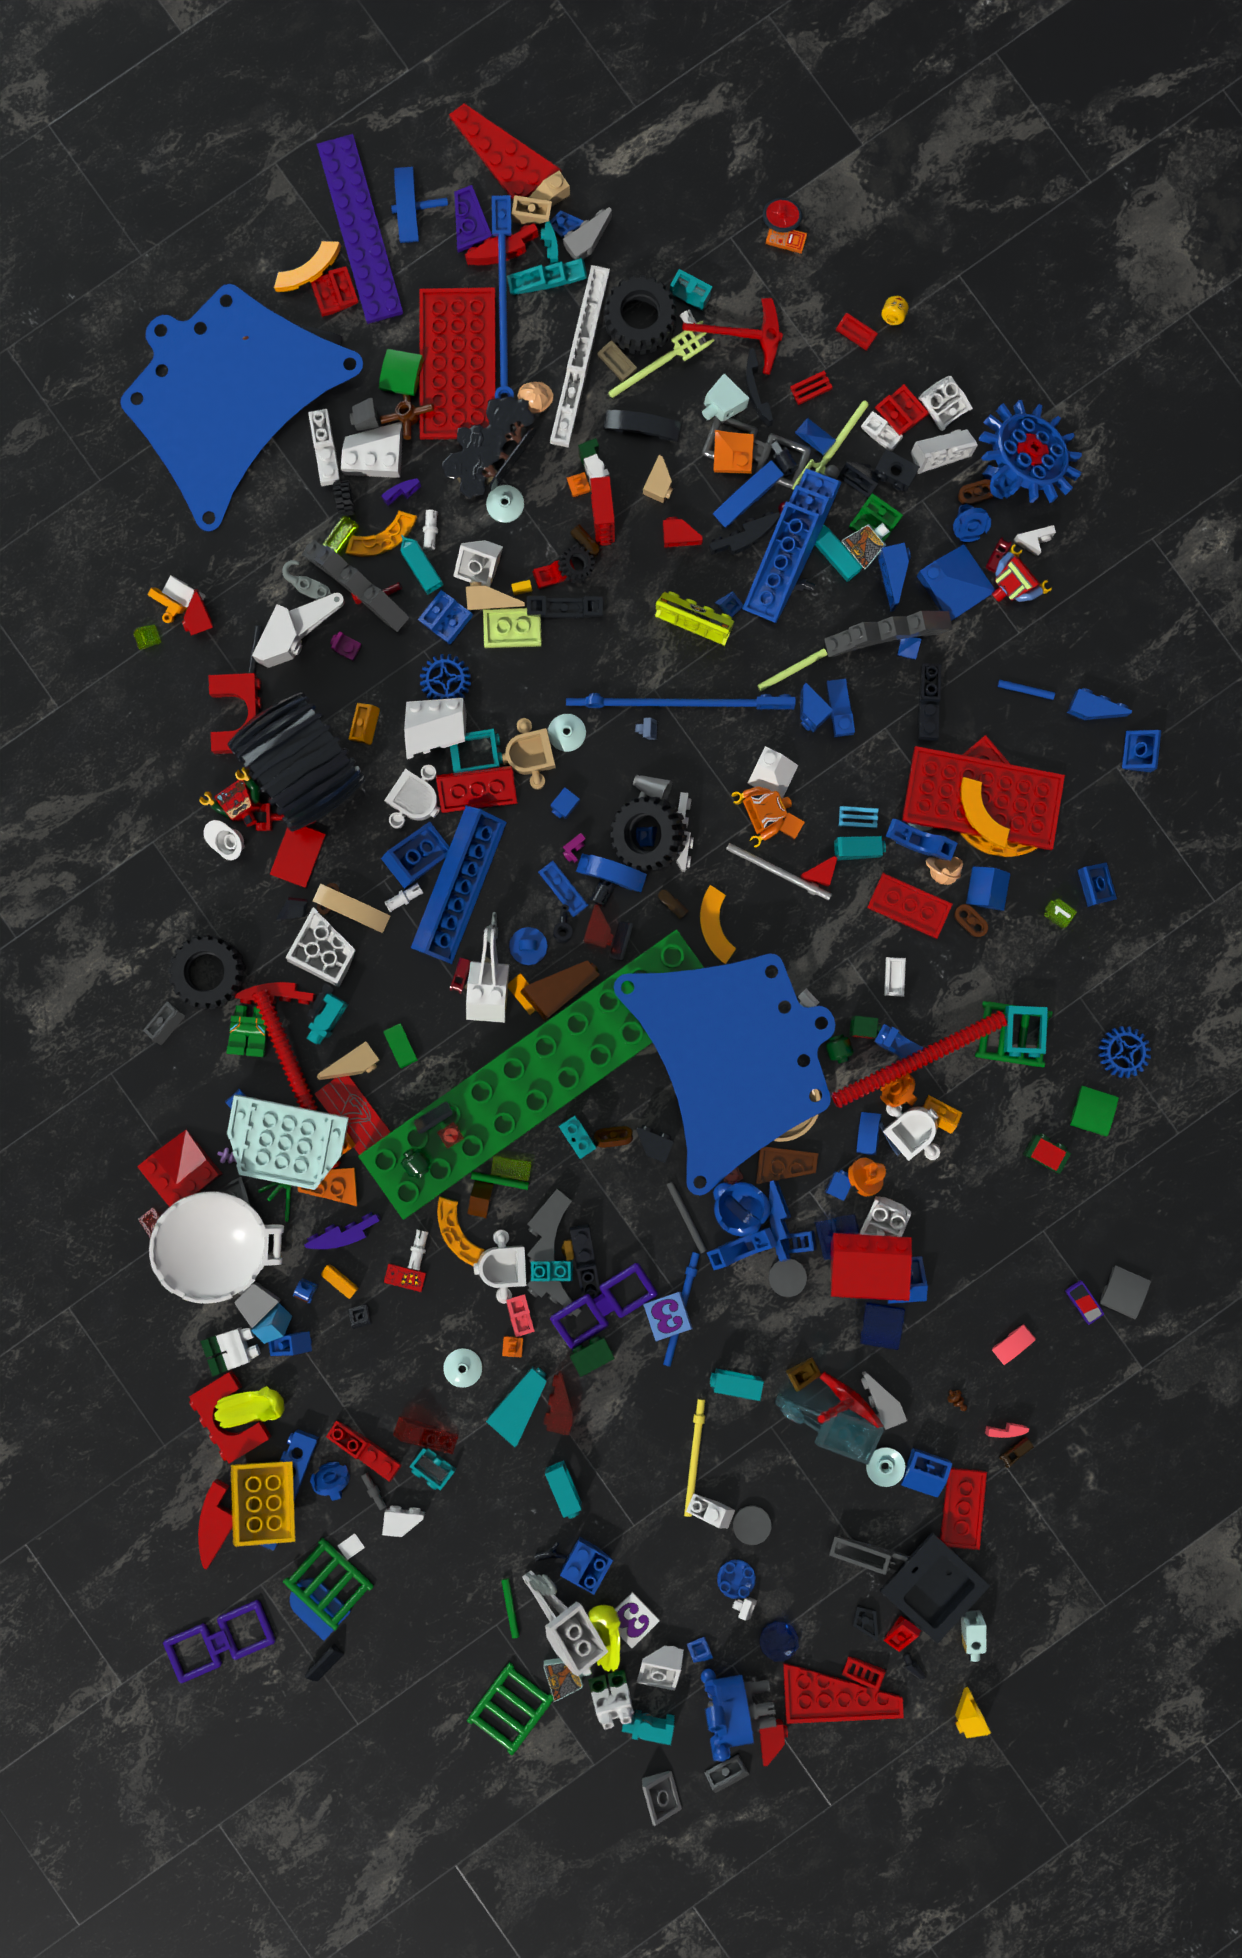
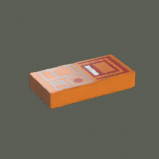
M769 228L766 244L802 254L807 233L796 230L782 233Z

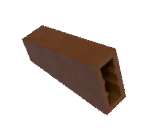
M587 960L531 983L520 992L542 1019L546 1021L592 983L600 974L598 973V968Z

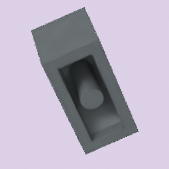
M369 398L352 407L353 413H350L351 425H355L357 431L379 428L377 409L373 398Z

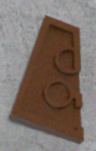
M763 1147L759 1153L756 1184L816 1173L818 1153Z

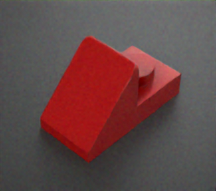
M900 1616L883 1641L900 1652L919 1636L921 1630L903 1616Z

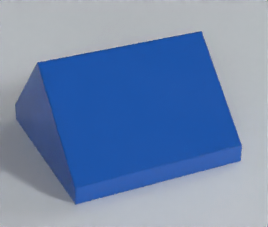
M1161 730L1126 731L1122 769L1143 772L1156 770Z
M1107 862L1083 867L1078 870L1088 907L1117 899Z
M972 867L966 904L1004 911L1010 873L997 868Z

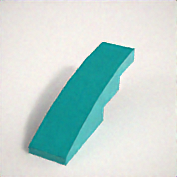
M580 258L567 263L561 261L545 267L539 265L508 275L507 279L510 294L516 295L587 279L584 260Z

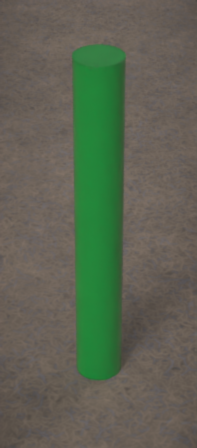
M477 1172L471 1173V1179L524 1190H527L529 1182Z
M505 1578L501 1582L512 1638H518L520 1636L509 1578Z

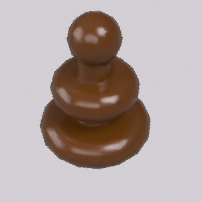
M950 1390L947 1398L948 1402L953 1403L955 1407L960 1406L961 1411H966L967 1406L963 1404L964 1398L961 1397V1391Z

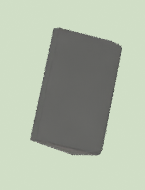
M167 1001L143 1031L154 1042L162 1045L184 1019L185 1015Z
M739 1754L704 1772L715 1793L749 1775Z

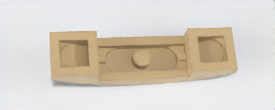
M320 884L313 899V902L383 933L390 918V915Z

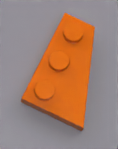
M355 1168L331 1169L315 1190L298 1187V1192L358 1206Z

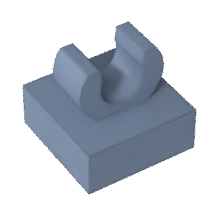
M644 718L643 724H636L635 732L643 734V737L648 740H657V721L652 718Z

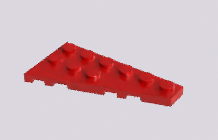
M466 104L461 105L449 114L450 119L507 194L511 195L513 202L514 196L529 197L543 180L558 171L562 173L560 168Z
M783 1662L786 1724L904 1718L902 1696L881 1690L877 1691L864 1685Z

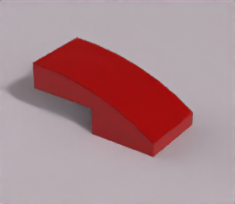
M570 560L571 567L575 569L572 560ZM558 561L532 571L538 589L565 581L567 576H561L563 571L558 570L560 567Z

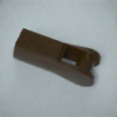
M579 524L572 529L570 534L580 546L585 547L584 551L586 552L588 549L590 551L588 553L589 556L597 557L599 546L591 539L583 527Z
M667 890L659 892V899L679 919H682L689 912Z
M1025 1437L1002 1453L999 1459L1003 1460L1005 1467L1008 1468L1033 1449L1034 1446ZM1012 1452L1016 1455L1013 1459L1009 1456Z

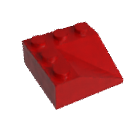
M187 1129L137 1166L169 1207L187 1196L200 1193L222 1175V1172Z

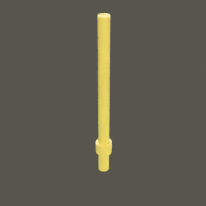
M698 1399L696 1414H694L693 1418L695 1426L684 1516L692 1517V1514L686 1511L695 1493L702 1425L705 1424L704 1399Z

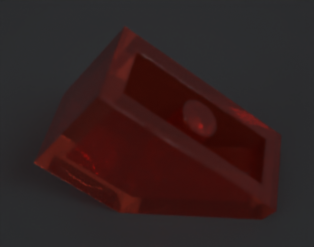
M594 905L583 942L606 949L607 945H611L614 935L610 934L611 928L598 905Z

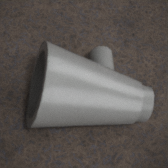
M636 775L633 786H636L641 791L639 798L649 796L667 800L671 791L672 781Z

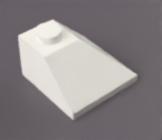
M486 540L462 543L453 577L470 583L481 582L482 586L490 587L503 547Z
M765 746L748 784L753 787L767 788L771 792L777 791L780 797L783 798L798 765L783 754Z
M663 1646L645 1657L641 1663L637 1683L675 1691L681 1671L684 1650L678 1649L675 1646Z

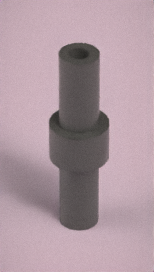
M368 1472L363 1474L361 1478L368 1488L367 1492L370 1498L373 1497L379 1510L384 1509L386 1504L379 1494L381 1491L377 1485H374Z

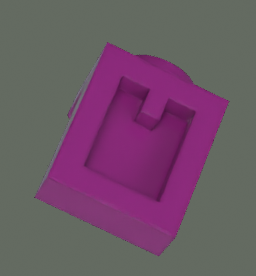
M340 631L338 635L335 634L330 642L333 652L351 661H354L362 646L361 643Z
M582 833L563 847L565 852L562 854L569 862H578L572 851L575 850L577 852L585 846L583 842L586 839Z

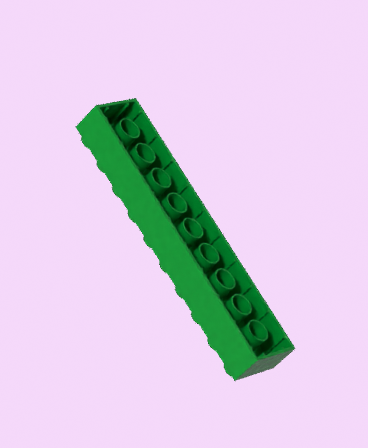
M676 929L361 1153L358 1157L403 1220L408 1218L653 1043L639 1020L616 996L614 984L618 977L628 973H669L704 968ZM631 981L623 982L621 985L622 992L625 994L632 993L634 984ZM447 1101L454 1114L423 1134H419L414 1121ZM453 1127L458 1130L459 1138L455 1143H447L441 1132L444 1133L445 1129ZM411 1148L413 1150H423L430 1160V1170L420 1178L410 1177L401 1165V1161L404 1158L403 1154Z

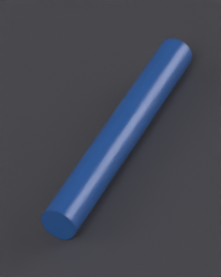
M447 198L416 202V210L448 206ZM391 205L392 213H397L396 205Z
M1000 679L998 681L997 687L1052 700L1055 697V692Z

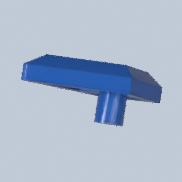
M560 210L552 218L550 224L554 232L562 238L568 232L580 228L584 221Z

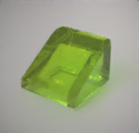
M155 624L139 627L134 631V637L139 650L161 643Z

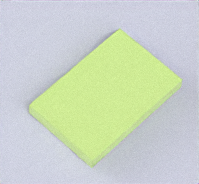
M527 608L483 609L485 648L542 646L541 617L527 616Z

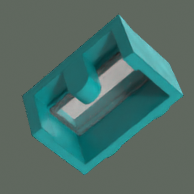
M679 269L670 284V291L675 297L703 311L710 299L713 286Z
M426 1445L410 1465V1468H412L411 1472L419 1478L421 1476L425 1478L427 1484L434 1490L437 1488L441 1490L456 1470L455 1467Z

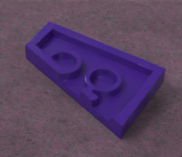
M472 185L454 191L458 252L482 244L486 239L492 237Z

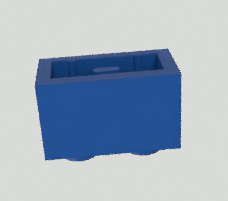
M912 1448L900 1485L938 1498L947 1483L952 1462L948 1459Z
M579 1537L560 1571V1576L594 1595L613 1559L594 1544Z

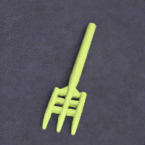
M684 330L671 339L675 343L674 350L666 353L610 390L609 396L612 398L670 361L676 355L683 356L684 361L688 360L713 343L714 339L700 345L698 340L707 333L701 332L695 336L692 331ZM687 334L692 338L689 341L685 337ZM681 338L684 342L683 345H680L678 342ZM695 343V345L697 346V348L694 350L691 347V344ZM685 348H688L690 351L687 355L684 352Z
M862 401L821 462L815 463L813 459L808 462L795 481L793 490L796 485H799L806 468L810 470L812 466L816 469L815 472L825 475V465L831 460L868 407L867 401Z

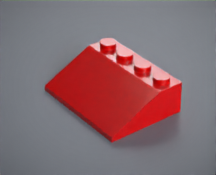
M833 1233L831 1240V1297L909 1301L912 1261L911 1237Z

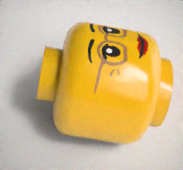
M901 296L889 297L883 306L882 318L890 325L901 324L908 313V303Z

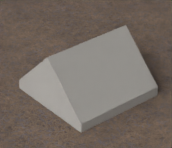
M672 1771L642 1778V1787L653 1826L658 1825L682 1809Z

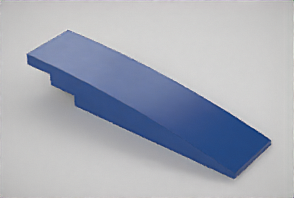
M807 468L805 469L799 486H795L790 501L784 505L742 608L743 610L777 623L827 518L841 485L840 481Z

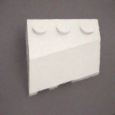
M397 422L345 437L341 457L343 475L400 478L403 423Z
M958 429L950 434L915 442L911 455L914 464L919 466V474L971 457L977 447V442L968 430L961 431V429Z
M463 698L406 702L404 732L407 759L413 758V754L420 752L424 754L431 752L430 749L439 746L445 748L465 742L467 713Z
M313 907L286 959L299 968L340 987L356 950Z

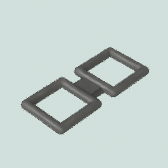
M715 416L702 450L704 456L714 459V451L711 448L715 440V430H719L721 423L743 430L749 434H754L753 461L758 462L755 474L766 465L772 449L771 444L778 441L780 445L802 453L798 463L799 467L795 471L793 479L789 480L781 477L776 482L788 488H793L795 481L807 464L811 453L810 447L775 434H770L766 443L756 440L758 433L756 427L733 418L720 421Z

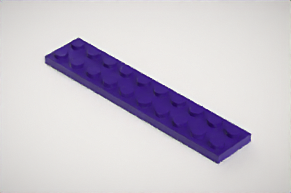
M351 134L318 143V151L366 322L369 324L402 315V307L354 136Z

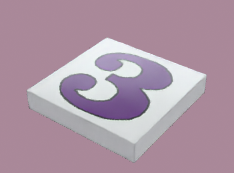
M633 1591L615 1608L621 1623L619 1627L620 1637L631 1648L660 1621Z

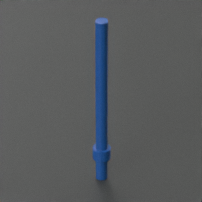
M692 1252L689 1266L686 1267L685 1271L686 1279L681 1294L685 1307L688 1302L693 1279L698 1271L696 1267L700 1254ZM679 1334L670 1336L663 1365L671 1366Z

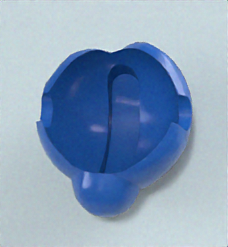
M738 1182L733 1185L720 1183L715 1187L713 1191L716 1201L714 1213L719 1225L726 1232L735 1236L746 1237L757 1233L770 1214V1204L766 1195L753 1184Z

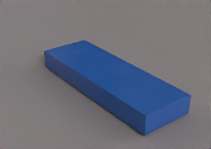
M554 861L538 872L562 904L568 905V911L573 918L588 907V904Z

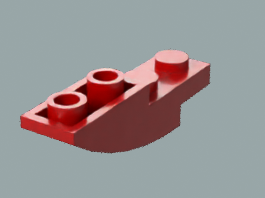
M534 223L523 226L519 232L514 235L512 234V236H506V261L526 253L525 244L538 237V229ZM498 236L490 237L479 247L469 249L467 254H465L467 264L491 265L499 263Z
M288 982L261 984L235 994V998L240 999V1003L251 1004L255 1000L251 995L262 989H268L267 993L271 995L269 998L273 1000L272 1004H276L277 997H279V1001L290 1002L291 999H298V1003L307 1005L310 1004V1001L314 1002L316 998L314 993L297 991V983Z
M339 1421L334 1423L326 1438L355 1459L362 1461L389 1482L392 1481L402 1464L389 1456V1453Z

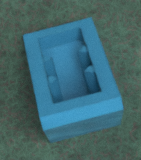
M278 1303L251 1331L264 1344L284 1337L292 1315Z

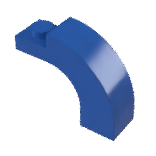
M892 819L886 837L896 841L901 846L927 856L951 861L958 844L945 836L918 830L898 819Z
M583 853L576 870L578 873L600 878L637 892L642 891L647 874L621 863Z
M885 1024L875 1039V1043L900 1059L907 1058L908 1055L912 1056V1053H917L918 1050L922 1051L923 1047L899 1034V1030L896 1028H890Z
M766 1228L759 1230L753 1235L739 1237L707 1252L713 1269L717 1270L755 1253L777 1246L771 1229Z

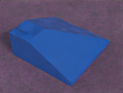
M965 545L935 560L920 570L917 578L939 610L949 611L951 621L995 591Z

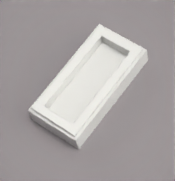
M886 957L884 996L904 997L906 958Z

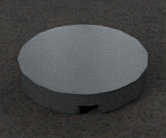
M790 1259L785 1262H775L769 1270L768 1280L775 1293L784 1297H792L802 1292L806 1285L807 1275L801 1263Z
M749 1505L739 1509L735 1514L733 1531L742 1543L758 1545L769 1536L771 1520L764 1509L755 1505Z

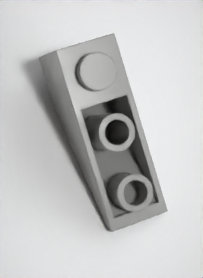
M610 207L606 210H600L593 219L584 221L580 228L575 231L572 230L565 235L563 244L573 260L585 259L593 253L612 218Z
M866 1371L862 1372L864 1378H861L864 1389H868L871 1396L868 1397L872 1408L876 1407L877 1416L882 1422L884 1429L886 1430L906 1422L907 1419L900 1402Z

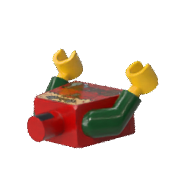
M243 767L242 772L244 774L240 770H237L235 773L236 778L239 780L214 796L215 800L212 799L213 796L210 792L204 793L209 800H205L203 797H200L199 800L203 805L210 804V807L223 817L233 821L243 820L246 826L249 827L257 822L253 813L261 808V789L257 782L248 775L249 769Z

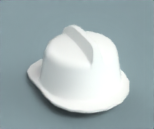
M218 820L210 821L205 825L204 838L210 847L227 860H234L240 856L245 845L243 836L238 830L231 829L228 825Z

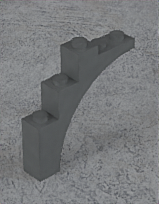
M315 540L306 546L302 555L345 587L390 628L398 632L410 618L381 589L374 586L333 549L323 546Z
M919 611L909 616H892L879 622L856 624L849 627L846 631L825 638L828 657H835L846 652L888 641L918 636L940 635L953 630L949 611Z
M558 1188L527 1224L530 1226L528 1230L536 1237L538 1235L541 1236L540 1240L527 1254L530 1257L528 1259L530 1263L531 1261H555V1238L558 1225L564 1212L572 1202ZM530 1280L527 1284L529 1287L528 1291L535 1297L539 1295L542 1298L547 1292L549 1294L547 1297L555 1304L559 1302L566 1307L574 1302L561 1281ZM579 1307L568 1315L577 1317L582 1309Z

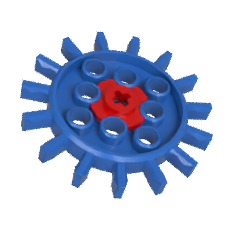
M1018 400L1013 406L1015 411L1013 416L1005 404H1001L996 412L1003 423L990 414L983 423L994 430L995 434L984 431L979 437V441L991 444L993 447V451H987L981 457L983 461L996 460L999 469L992 478L996 480L1005 475L1010 479L1013 484L1009 493L1012 495L1020 486L1029 489V502L1031 503L1039 497L1038 490H1043L1049 503H1052L1058 497L1053 485H1056L1066 495L1073 487L1063 476L1075 481L1081 475L1080 471L1069 466V461L1077 462L1082 457V453L1071 452L1067 449L1066 444L1075 437L1074 433L1061 436L1055 428L1061 418L1057 416L1050 423L1042 419V405L1040 404L1033 410L1032 414H1026L1022 400Z

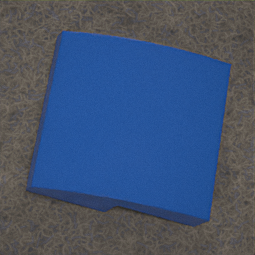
M441 590L418 620L445 642L451 644L472 618L473 614Z

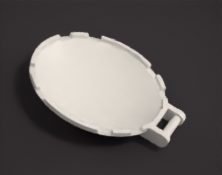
M222 1192L196 1193L174 1203L157 1221L149 1244L151 1266L160 1283L169 1292L182 1297L186 1301L207 1304L225 1301L233 1298L232 1296L240 1291H245L255 1281L264 1265H281L283 1263L281 1240L284 1226L279 1224L264 1225L258 1213L248 1203L236 1196ZM269 1234H274L273 1256H268Z

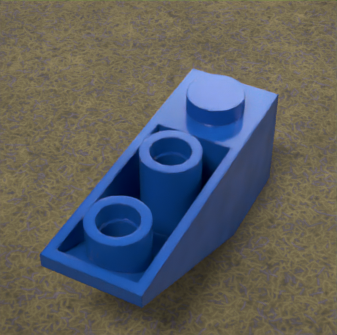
M1082 688L1075 692L1067 713L1083 720L1127 717L1132 713V710L1128 709V706L1123 703L1115 704L1106 696L1100 695L1098 697L1091 690Z

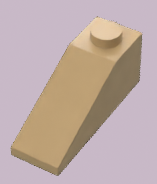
M472 582L470 586L466 587L467 610L525 607V602L485 585L482 586L481 582Z
M365 1041L320 1072L317 1078L323 1080L358 1075L365 1071L370 1073L377 1068L376 1064L379 1059Z

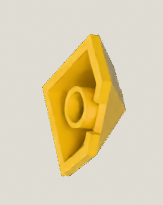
M964 1688L955 1714L958 1720L955 1724L959 1733L964 1732L966 1738L991 1734L969 1688Z

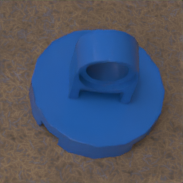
M988 465L983 472V476L991 480V494L999 499L1010 497L1012 494L1009 492L1013 482L1005 475L994 480L992 477L999 469V466L996 468Z
M968 504L961 505L957 518L953 523V531L956 537L960 538L963 542L980 539L979 535L984 531L985 533L989 531L991 518L987 511L982 508H974Z
M526 927L514 933L510 940L509 948L511 955L517 962L529 966L537 964L545 957L548 945L542 932L536 928Z
M329 1462L320 1466L319 1471L315 1475L314 1473L311 1475L310 1482L314 1492L323 1496L330 1495L331 1500L335 1501L342 1499L341 1490L348 1484L350 1475L346 1465L342 1466L339 1462Z

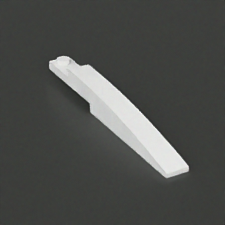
M591 265L550 444L569 448L610 269Z

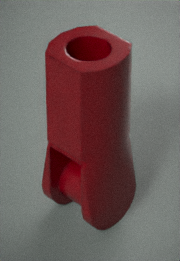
M1001 537L985 568L995 573L999 561L1007 554L1012 542H1007ZM998 547L1005 549L1004 553L997 550Z
M459 958L450 991L456 990L459 991V994H462L470 969V960ZM457 977L463 979L462 984L455 982Z

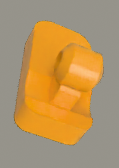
M151 587L148 592V596L164 606H168L166 613L162 616L165 623H172L177 613L183 614L187 608L163 594L162 590Z

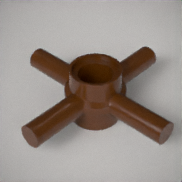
M403 394V401L396 406V412L380 416V422L383 424L400 420L403 423V438L409 440L411 439V426L418 421L419 414L434 411L435 407L433 403L415 407L411 404V395Z

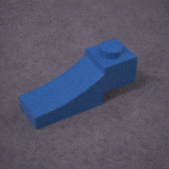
M846 679L827 681L829 706L833 709L831 720L833 722L834 737L854 735L853 713L850 707Z

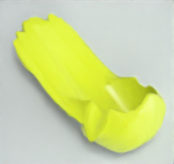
M266 1386L260 1391L243 1392L221 1398L215 1406L218 1410L214 1413L217 1421L221 1422L220 1426L223 1428L235 1427L256 1421L275 1420L284 1413V1400L277 1391Z
M598 1605L589 1611L588 1617L608 1653L597 1661V1665H602L605 1671L609 1672L611 1669L615 1671L620 1664L621 1641L619 1627L621 1623L617 1611L613 1607Z

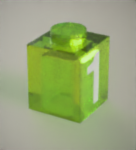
M1058 898L1055 901L1051 900L1045 907L1047 912L1044 916L1063 929L1068 926L1077 911Z

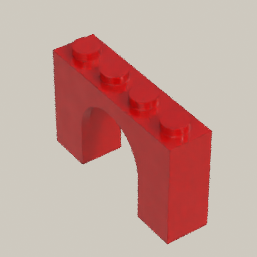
M610 476L590 478L596 544L600 543L602 546L610 545L611 542H615V522Z
M255 673L208 675L209 695L213 698L238 697L245 701L248 708V717L243 726L259 714V709L262 708L261 697H258V690H261L260 678L257 679ZM243 726L234 731L211 732V751L214 754L232 753L227 744Z
M233 1370L189 1396V1403L192 1409L198 1411L201 1416L199 1417L201 1424L204 1428H208L211 1433L209 1434L211 1441L218 1445L221 1458L224 1461L227 1460L228 1464L272 1437L263 1421H259L242 1432L232 1433L223 1429L215 1419L214 1413L217 1410L215 1408L217 1401L242 1387Z

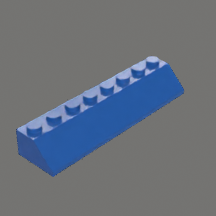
M465 806L412 943V949L447 963H453L506 826V821L481 809Z

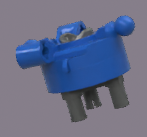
M703 1670L701 1680L705 1685V1692L712 1699V1701L708 1702V1708L705 1710L708 1730L715 1733L710 1738L712 1756L715 1761H725L730 1758L729 1747L754 1743L753 1732H759V1729L777 1727L773 1701L755 1704L752 1700L753 1694L770 1692L769 1680L744 1682L742 1675L716 1679V1674L713 1670Z

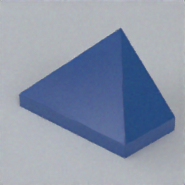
M808 418L795 431V434L822 455H825L836 442L832 436Z

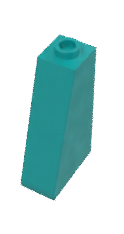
M532 1367L486 1420L492 1428L514 1447L518 1445L547 1382L545 1377L547 1374L539 1367L537 1369Z

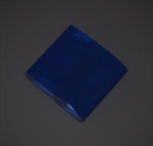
M855 1213L815 1222L824 1260L831 1259L833 1233L860 1234Z
M866 1302L860 1344L898 1350L905 1308Z

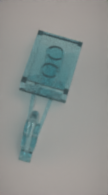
M780 1394L777 1395L774 1402L775 1405L781 1408L780 1411L783 1412L785 1417L799 1424L805 1423L819 1432L815 1440L819 1447L867 1465L884 1431L882 1427H875L865 1418L848 1409L821 1425L804 1415L802 1410L816 1416L821 1415L823 1411L801 1404Z

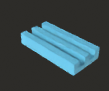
M840 806L839 826L877 828L878 809ZM843 811L873 813V816L843 814ZM843 818L873 820V824L843 822Z

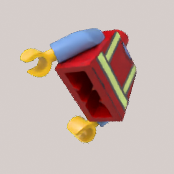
M1016 544L1012 545L1010 551L999 561L995 572L997 577L995 581L1000 587L992 595L998 602L1006 596L1018 602L1029 601L1052 590V587L1045 589L1044 584L1048 581L1040 583L1020 560L1019 556L1022 549L1020 552H1014L1013 549L1016 547Z

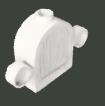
M432 765L422 767V778L405 769L384 800L399 811L392 813L389 817V823L393 828H401L405 823V816L412 820L421 821L431 816L435 818L440 811L436 792L428 784L437 775L436 769Z
M902 1105L898 1107L887 1106V1113L895 1116L896 1119L885 1127L883 1132L907 1160L912 1159L923 1149L928 1159H937L941 1149L937 1144L931 1143L938 1128L936 1119L939 1116L932 1108L928 1110L924 1107H912L902 1113Z
M499 1229L493 1234V1240L498 1244V1247L489 1248L481 1254L478 1263H474V1275L479 1274L480 1278L487 1285L499 1288L496 1292V1298L500 1303L505 1304L507 1299L512 1298V1293L508 1287L526 1286L525 1250L522 1245L506 1246V1243L509 1241V1235L505 1230Z

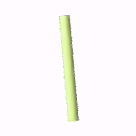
M823 648L758 684L759 690L763 691L827 655L826 650Z

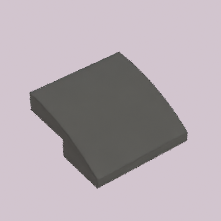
M1115 1265L1099 1304L1136 1319L1151 1281Z

